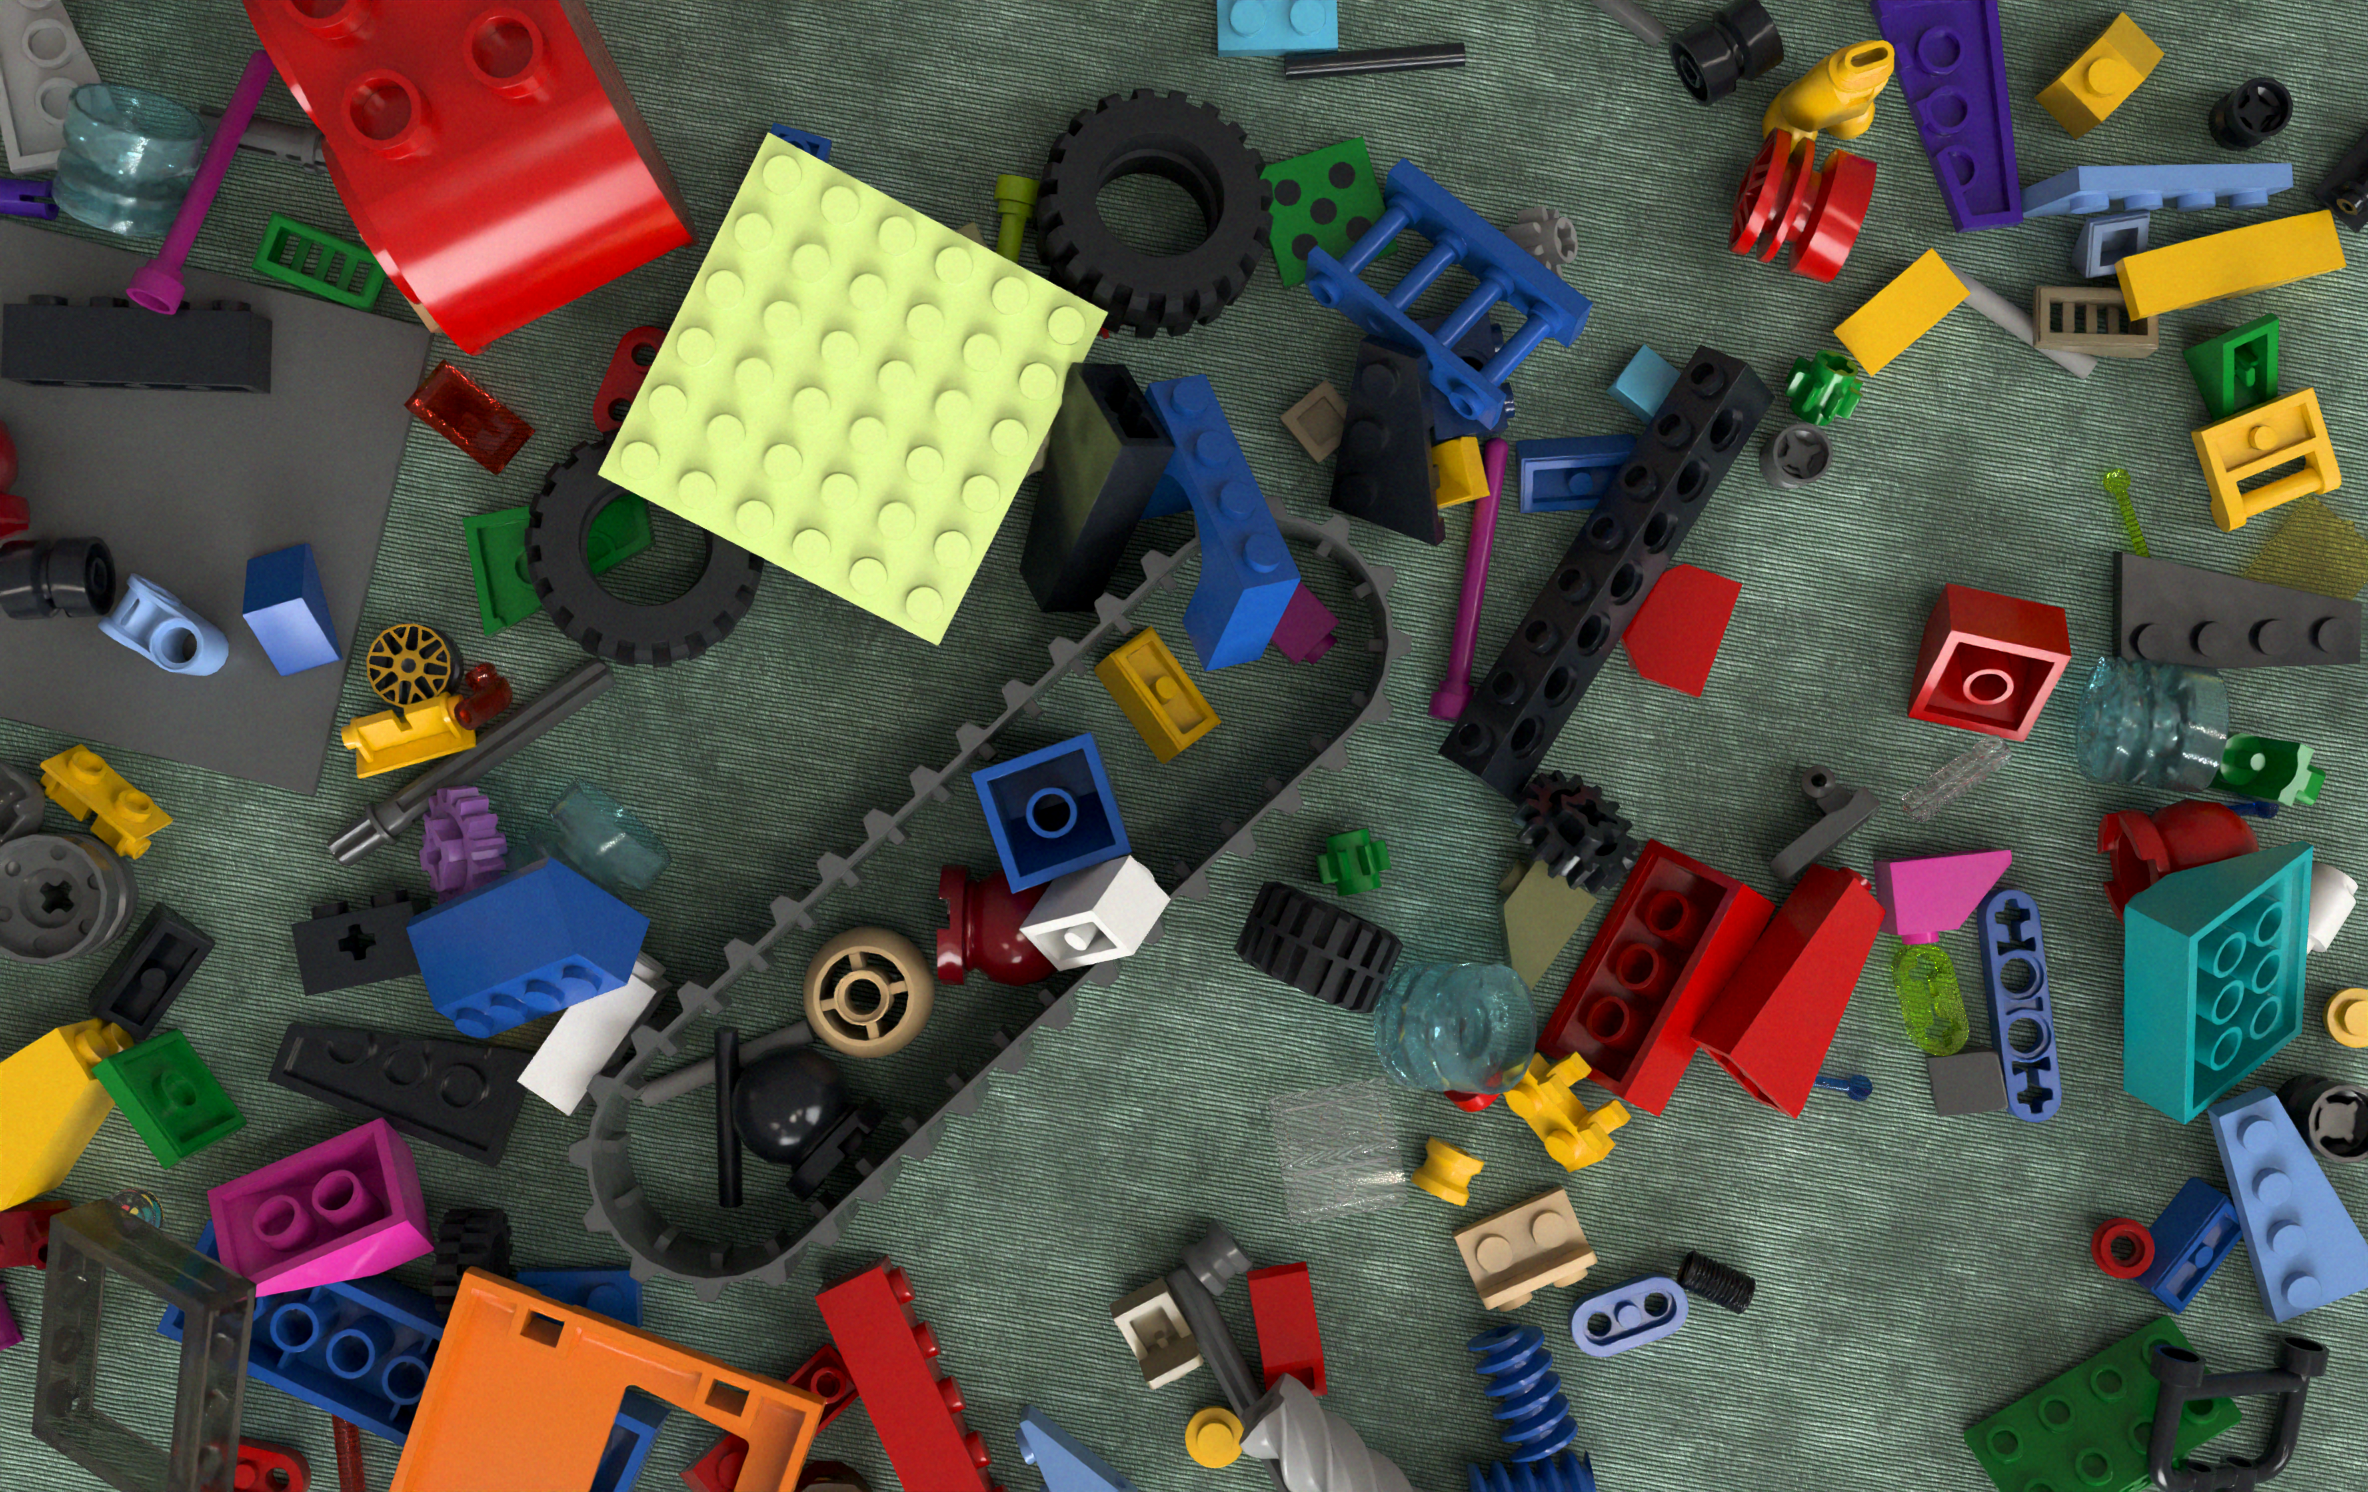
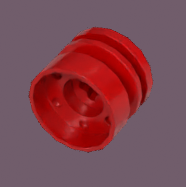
M1774 127L1766 137L1758 154L1750 161L1739 185L1732 208L1733 218L1728 239V249L1731 252L1744 256L1750 251L1759 236L1756 257L1758 261L1767 264L1777 254L1784 241H1789L1787 264L1789 271L1828 284L1842 268L1861 228L1875 184L1877 163L1872 159L1834 148L1825 158L1818 171L1812 170L1815 154V142L1813 139L1803 137L1789 156L1792 134L1789 131Z

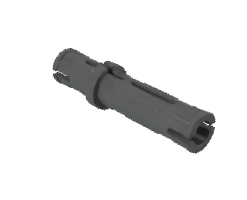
M201 105L199 107V112L195 113L192 123V133L196 143L210 145L225 113L223 109L208 105ZM252 116L236 150L237 152L301 165L306 172L321 175L328 171L321 149V139L325 135L315 124L309 128L297 127Z

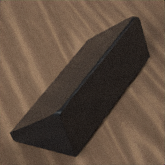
M157 902L91 991L88 997L90 1013L109 1023L114 1022L123 1030L145 1040L216 944L215 940L172 908Z

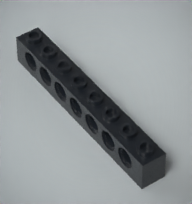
M1700 345L1437 752L1471 779L1511 802H1514L1526 786L1775 399L1772 392L1747 362Z

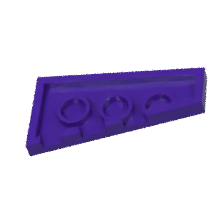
M1872 0L1869 3L1882 39L1888 41L1894 48V71L1956 233L2019 225L2023 222V212L1997 0Z

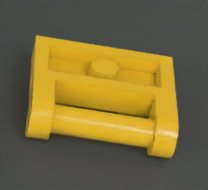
M2313 387L2298 388L2190 431L2212 497L2210 503L2211 513L2215 523L2223 532H2229L2244 526L2248 517L2313 491L2321 495L2337 489L2341 485L2340 470ZM2304 455L2306 460L2304 470L2240 495L2237 481Z

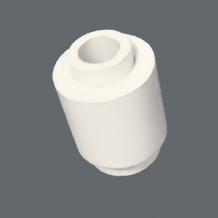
M2319 862L2312 863L2307 955L2311 950L2317 952H2325L2355 906L2356 900L2353 895L2358 889L2357 883L2348 875L2334 867Z

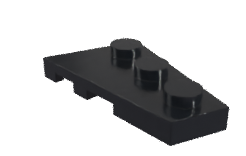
M1369 334L1360 341L1328 507L1433 546H1438L1446 539L1444 518L1438 517L1436 489L1440 487L1438 464H1433L1429 429L1434 425L1426 352L1374 334Z

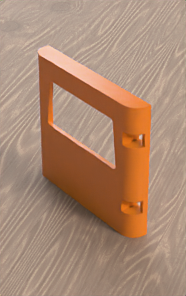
M470 1266L463 1274L389 1492H590L626 1388L629 1385H636L748 1442L749 1450L734 1492H794L827 1398L761 1373L753 1374L724 1363L723 1359L582 1306L576 1304L571 1306L542 1295L541 1291L475 1266ZM537 1313L564 1322V1326L561 1327L537 1318ZM718 1380L749 1391V1394L746 1396L717 1385Z

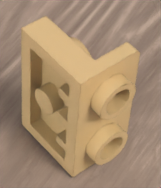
M1561 1185L1451 1232L1486 1310L1497 1306L1501 1312L1516 1309L1533 1298L1532 1291L1550 1283H1553L1555 1287L1573 1284L1588 1274L1587 1267L1598 1262L1593 1249L1589 1246L1568 1196Z

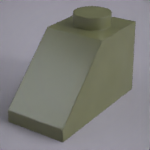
M1529 857L1525 863L1517 858L1508 867L1496 886L1503 893L1495 902L1507 984L1524 998L1529 995L1598 901L1579 886L1575 890L1569 888L1566 877L1557 875L1552 879L1548 876L1547 869L1549 865L1544 860L1533 862Z

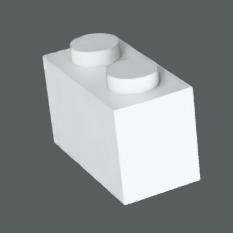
M1129 855L1054 879L1019 930L1059 971L1134 955L1171 899L1154 881L1150 870Z

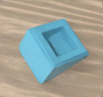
M1643 344L1605 392L1646 425H1649L1681 373L1647 345Z

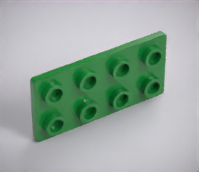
M2164 1315L1964 1432L1965 1443L1998 1492H2141L2154 1484L2150 1480L2146 1468V1450L2160 1386V1380L2154 1378L2149 1373L2153 1348L2156 1345H2173L2196 1352L2169 1316ZM2205 1365L2204 1374H2210L2211 1371ZM2230 1397L2184 1402L2172 1457L2173 1468L2178 1467L2179 1460L2189 1459L2192 1450L2240 1423L2242 1413Z

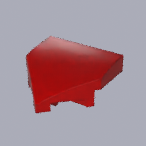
M1685 563L1663 572L1620 638L1629 659L1627 662L1630 669H1636L1638 676L1688 696L1700 698L1743 584Z

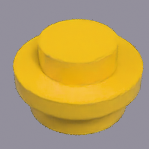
M2357 987L2341 989L2333 994L2324 1005L2322 1019L2329 1036L2337 1043L2352 1048L2368 1046V990Z
M1222 1406L1204 1407L1190 1418L1186 1426L1185 1443L1187 1450L1196 1462L1205 1467H1225L1234 1462L1242 1452L1239 1441L1244 1428L1238 1416L1230 1409Z

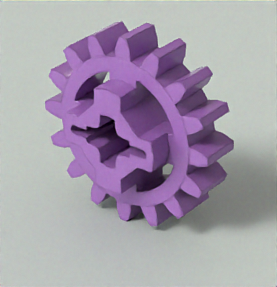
M467 785L437 789V795L430 796L428 799L431 812H426L423 815L426 834L422 835L424 847L422 850H419L422 871H428L431 876L429 884L431 889H436V892H439L438 904L440 905L501 878V870L506 869L503 855L508 854L504 832L499 833L495 828L498 821L497 814H490L488 812L489 798L486 795L479 796L477 786L467 787Z

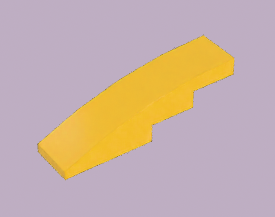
M2329 209L2177 243L2128 256L2114 263L2131 321L2178 308L2181 311L2227 298V300L2339 270L2347 266Z

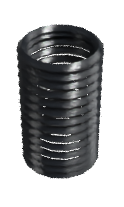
M1695 1250L1690 1251L1685 1256L1676 1280L1684 1290L1697 1294V1296H1701L1703 1299L1706 1298L1708 1301L1711 1300L1712 1303L1725 1307V1309H1729L1732 1312L1734 1311L1738 1315L1748 1308L1756 1288V1282L1753 1277L1745 1273L1741 1274L1736 1269L1732 1270L1731 1267L1722 1265L1721 1262L1718 1263L1716 1260L1713 1261L1712 1258L1709 1259L1708 1256H1704Z

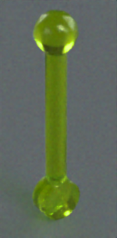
M2121 468L2110 470L2103 477V486L2108 492L2116 496L2136 555L2151 558L2127 492L2131 483L2130 475Z

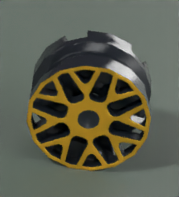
M415 623L398 624L383 631L372 643L366 659L367 677L374 691L386 702L402 708L405 705L438 697L443 692H448L452 696L459 689L464 675L463 655L457 643L442 630Z

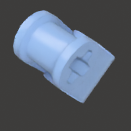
M131 573L126 582L130 588L111 617H102L97 624L108 636L139 652L160 668L169 672L208 676L217 672L225 664L229 654V643L225 634L217 626L182 604L180 599L162 586L135 573ZM193 633L197 641V649L194 656L189 661H186L182 653V645L185 638Z

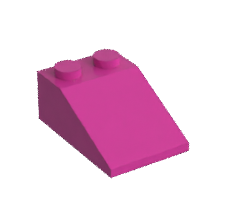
M383 1117L207 1191L226 1294L232 1302L377 1275L434 1250L435 1243L411 1147Z

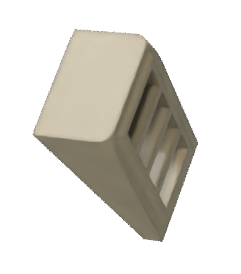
M2036 286L2033 289V348L2118 358L2145 359L2159 349V314L2131 321L2128 313V335H2120L2119 312L2128 313L2121 288ZM2050 304L2062 305V333L2050 332ZM2075 307L2084 308V333H2075ZM2097 309L2106 310V334H2097Z

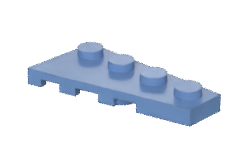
M2292 163L2077 166L2020 190L2023 218L2124 211L2127 213L2145 209L2152 211L2165 207H2177L2179 212H2190L2212 208L2216 204L2229 203V210L2242 211L2268 205V196L2293 188L2294 186Z
M2261 1086L2208 1107V1115L2265 1313L2278 1324L2368 1288V1245L2277 1096L2266 1087Z

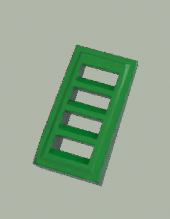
M272 211L251 265L253 271L346 307L371 314L387 276L370 249L276 211ZM289 236L299 238L300 241L290 267L286 268L279 265V261ZM315 244L323 247L313 276L309 277L302 274V270L311 247ZM337 252L347 257L334 287L324 282ZM361 261L371 266L361 292L357 296L347 291L358 262Z

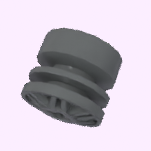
M69 832L32 834L8 841L0 847V953L17 962L46 965L104 951L125 934L136 914L139 888L132 865L124 856L120 857L116 854L115 850L102 839L90 834ZM71 885L73 887L68 895L70 900L75 903L73 906L63 907L61 905L65 894L59 889L60 886Z

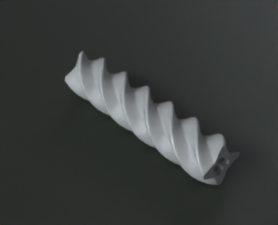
M1287 1373L1280 1375L1267 1393L1248 1407L1241 1415V1419L1246 1423V1426L1239 1441L1240 1447L1251 1457L1279 1459L1283 1480L1290 1492H1425L1418 1487L1411 1486L1404 1473L1394 1462L1380 1452L1366 1447L1359 1434L1350 1424L1333 1412L1322 1409L1311 1391L1298 1379Z

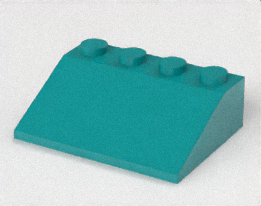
M2301 840L2167 874L2144 892L2136 893L2125 905L2123 912L2125 956L2122 963L2124 970V1004L2122 1007V1015L2124 1017V1048L2122 1051L2124 1091L2185 1125L2302 1033L2313 861L2312 844Z

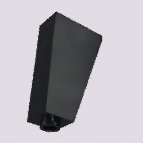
M1072 362L1068 370L1062 393V405L1058 410L1019 568L1041 612H1084L1095 610L1094 602L1102 596L1176 448L1126 365Z

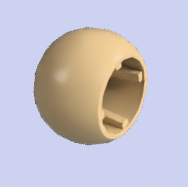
M877 926L855 927L840 932L826 941L814 954L806 970L803 983V1006L808 1021L816 1034L831 1048L845 1055L859 1058L884 1057L896 1053L911 1044L924 1030L932 1014L935 1000L934 978L930 965L920 949L907 937L891 929ZM870 953L880 954L893 962L903 977L893 980L889 973L879 966L868 965L867 960ZM849 955L852 971L839 981L835 988V993H831L833 973L841 960ZM868 979L876 984L881 994L880 1004L877 1009L870 1011L862 1010L853 1003L850 991L855 980ZM908 991L906 1012L898 1024L889 1028L887 1021L881 1020V1017L892 1007L895 1002L896 993ZM852 1024L866 1025L867 1030L859 1029Z

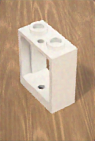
M639 951L628 984L570 1006L517 1081L568 1116L589 1105L593 1098L586 1088L593 1076L622 1059L633 1043L630 1035L641 1024L650 1019L673 986V984L661 977L666 968L651 956Z

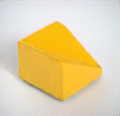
M1460 437L1431 448L1433 464H1438L1440 487L1436 489L1438 510L1490 495L1476 437Z

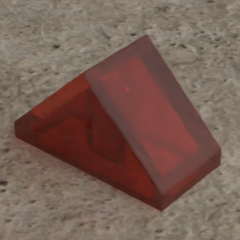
M443 359L404 404L410 412L496 476L536 432L532 426L468 371L446 359Z

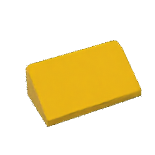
M1152 626L1109 654L1094 667L1097 677L1158 760L1163 764L1167 763L1222 722Z

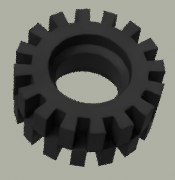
M452 1208L443 1216L444 1224L439 1225L437 1232L440 1241L435 1242L433 1253L437 1255L436 1264H432V1275H436V1282L432 1286L433 1296H437L435 1308L436 1311H440L439 1317L442 1320H448L463 1274L470 1266H475L507 1279L508 1275H512V1265H509V1257L513 1254V1244H509L512 1232L511 1226H507L509 1218L503 1209Z

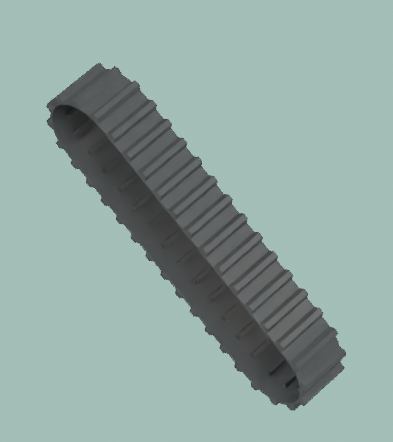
M1265 496L1264 498L1282 536L1296 538L1316 547L1317 549L1312 557L1320 562H1323L1327 555L1330 556L1347 571L1357 587L1350 591V594L1355 603L1363 598L1365 599L1373 621L1374 639H1368L1364 642V654H1375L1371 680L1364 695L1358 691L1351 693L1346 703L1356 710L1330 739L1325 741L1318 733L1314 734L1306 743L1315 753L1281 784L1270 775L1262 785L1271 794L1236 826L1225 817L1217 826L1226 836L1195 865L1190 868L1181 858L1173 866V870L1181 878L1165 892L1171 899L1167 906L1180 894L1201 902L1211 892L1205 871L1226 851L1247 859L1257 849L1251 828L1273 807L1293 816L1304 805L1297 785L1316 767L1328 772L1339 773L1350 762L1343 742L1356 731L1362 722L1369 724L1386 722L1394 709L1382 691L1389 678L1392 660L1411 653L1412 636L1393 628L1392 612L1386 598L1387 592L1396 583L1398 577L1391 565L1369 566L1362 554L1348 543L1351 522L1339 514H1336L1324 524L1318 525L1305 518L1288 516L1281 496ZM1195 516L1193 521V539L1182 546L1172 557L1151 549L1140 560L1145 579L1142 585L1125 600H1121L1106 592L1096 600L1094 605L1101 621L1098 626L1078 644L1062 636H1058L1048 645V649L1055 666L1032 687L1015 679L1008 682L1001 689L1008 709L988 728L976 723H964L955 732L962 752L945 768L937 765H919L909 775L916 795L901 809L892 805L873 808L862 818L869 839L857 850L845 846L827 851L816 861L823 880L820 885L814 890L801 887L781 894L770 904L776 926L770 931L759 927L730 941L723 948L730 966L726 972L715 968L686 982L677 991L684 1011L681 1013L671 1009L641 1024L630 1035L637 1055L635 1057H626L593 1076L586 1089L598 1106L591 1119L589 1132L569 1144L568 1161L587 1169L588 1187L594 1204L581 1218L588 1232L610 1231L618 1244L632 1255L630 1277L643 1284L660 1272L676 1280L692 1282L698 1300L702 1302H715L731 1282H741L754 1276H758L772 1289L786 1282L808 1253L809 1240L830 1248L843 1235L860 1210L855 1197L876 1205L887 1195L904 1169L899 1158L900 1155L904 1153L922 1162L934 1151L947 1129L943 1118L945 1113L951 1110L969 1118L980 1108L991 1088L987 1078V1074L998 1067L1015 1075L1026 1065L1034 1049L1030 1036L1034 1030L1041 1024H1045L1061 1032L1073 1021L1078 1007L1074 993L1088 980L1108 988L1119 978L1122 964L1120 959L1117 958L1086 965L1058 992L1048 982L1037 994V997L1044 1005L1014 1033L1003 1024L991 1038L998 1048L969 1075L959 1065L946 1080L953 1090L926 1116H923L914 1107L900 1123L907 1133L881 1158L870 1148L855 1165L862 1175L836 1200L825 1190L809 1208L816 1218L790 1236L782 1227L773 1232L765 1243L760 1246L734 1248V1242L721 1241L719 1245L704 1243L682 1233L683 1229L673 1223L670 1224L656 1213L644 1196L645 1192L641 1184L636 1182L628 1161L627 1146L631 1144V1132H626L630 1101L643 1094L649 1082L641 1077L658 1055L663 1052L670 1058L682 1051L689 1042L681 1033L707 1009L714 1016L726 1010L734 1002L726 991L752 967L759 973L770 969L778 961L770 950L798 924L805 931L815 927L823 918L814 909L843 882L850 888L859 886L867 878L859 867L889 839L896 846L904 844L912 835L903 826L934 797L942 804L948 803L956 795L948 784L980 754L987 761H993L1000 752L992 743L1024 713L1027 712L1033 719L1037 720L1045 712L1037 704V701L1068 672L1073 670L1081 679L1089 671L1081 660L1112 631L1117 628L1126 637L1134 629L1133 625L1126 618L1156 590L1161 587L1170 596L1178 588V583L1172 576L1184 564L1202 552ZM1162 914L1143 941L1154 945L1165 935V922Z

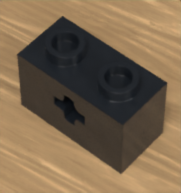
M405 889L370 896L371 909L350 912L348 901L310 908L312 920L291 924L305 996L420 974L421 970L406 927L411 917L431 909L429 897L409 901L408 892ZM374 933L376 945L369 947L359 946V935Z

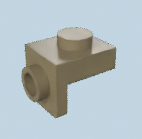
M1163 1277L1109 1304L1113 1320L1138 1359L1144 1379L1151 1390H1155L1170 1381L1178 1380L1203 1364L1204 1359L1197 1340Z

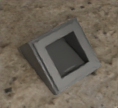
M1981 1045L1925 1057L1937 1116L1991 1112L2009 1108L1999 1056L1995 1049Z

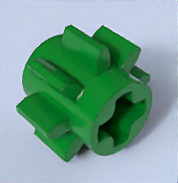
M1819 350L1812 362L1801 356L1797 357L1785 380L1788 386L1784 393L1792 397L1790 408L1799 418L1814 425L1825 426L1830 424L1835 414L1845 419H1850L1863 396L1859 392L1863 382L1856 379L1858 368L1849 358L1832 350Z
M1368 827L1324 837L1327 853L1315 855L1322 884L1335 882L1338 897L1382 887L1379 871L1392 868L1385 840L1372 842Z

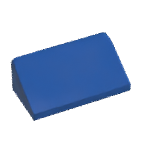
M1632 434L1517 441L1516 470L1520 513L1594 509L1636 445L1637 440Z
M2195 1177L2189 1179L2148 1230L2155 1247V1254L2150 1267L2143 1274L2131 1279L2167 1308L2179 1315L2243 1236L2234 1203L2226 1195Z

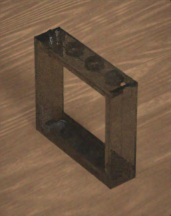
M106 1198L52 1215L50 1217L31 1435L121 1492H233L257 1284ZM106 1266L185 1312L170 1454L93 1407ZM78 1398L77 1408L72 1409L73 1400Z

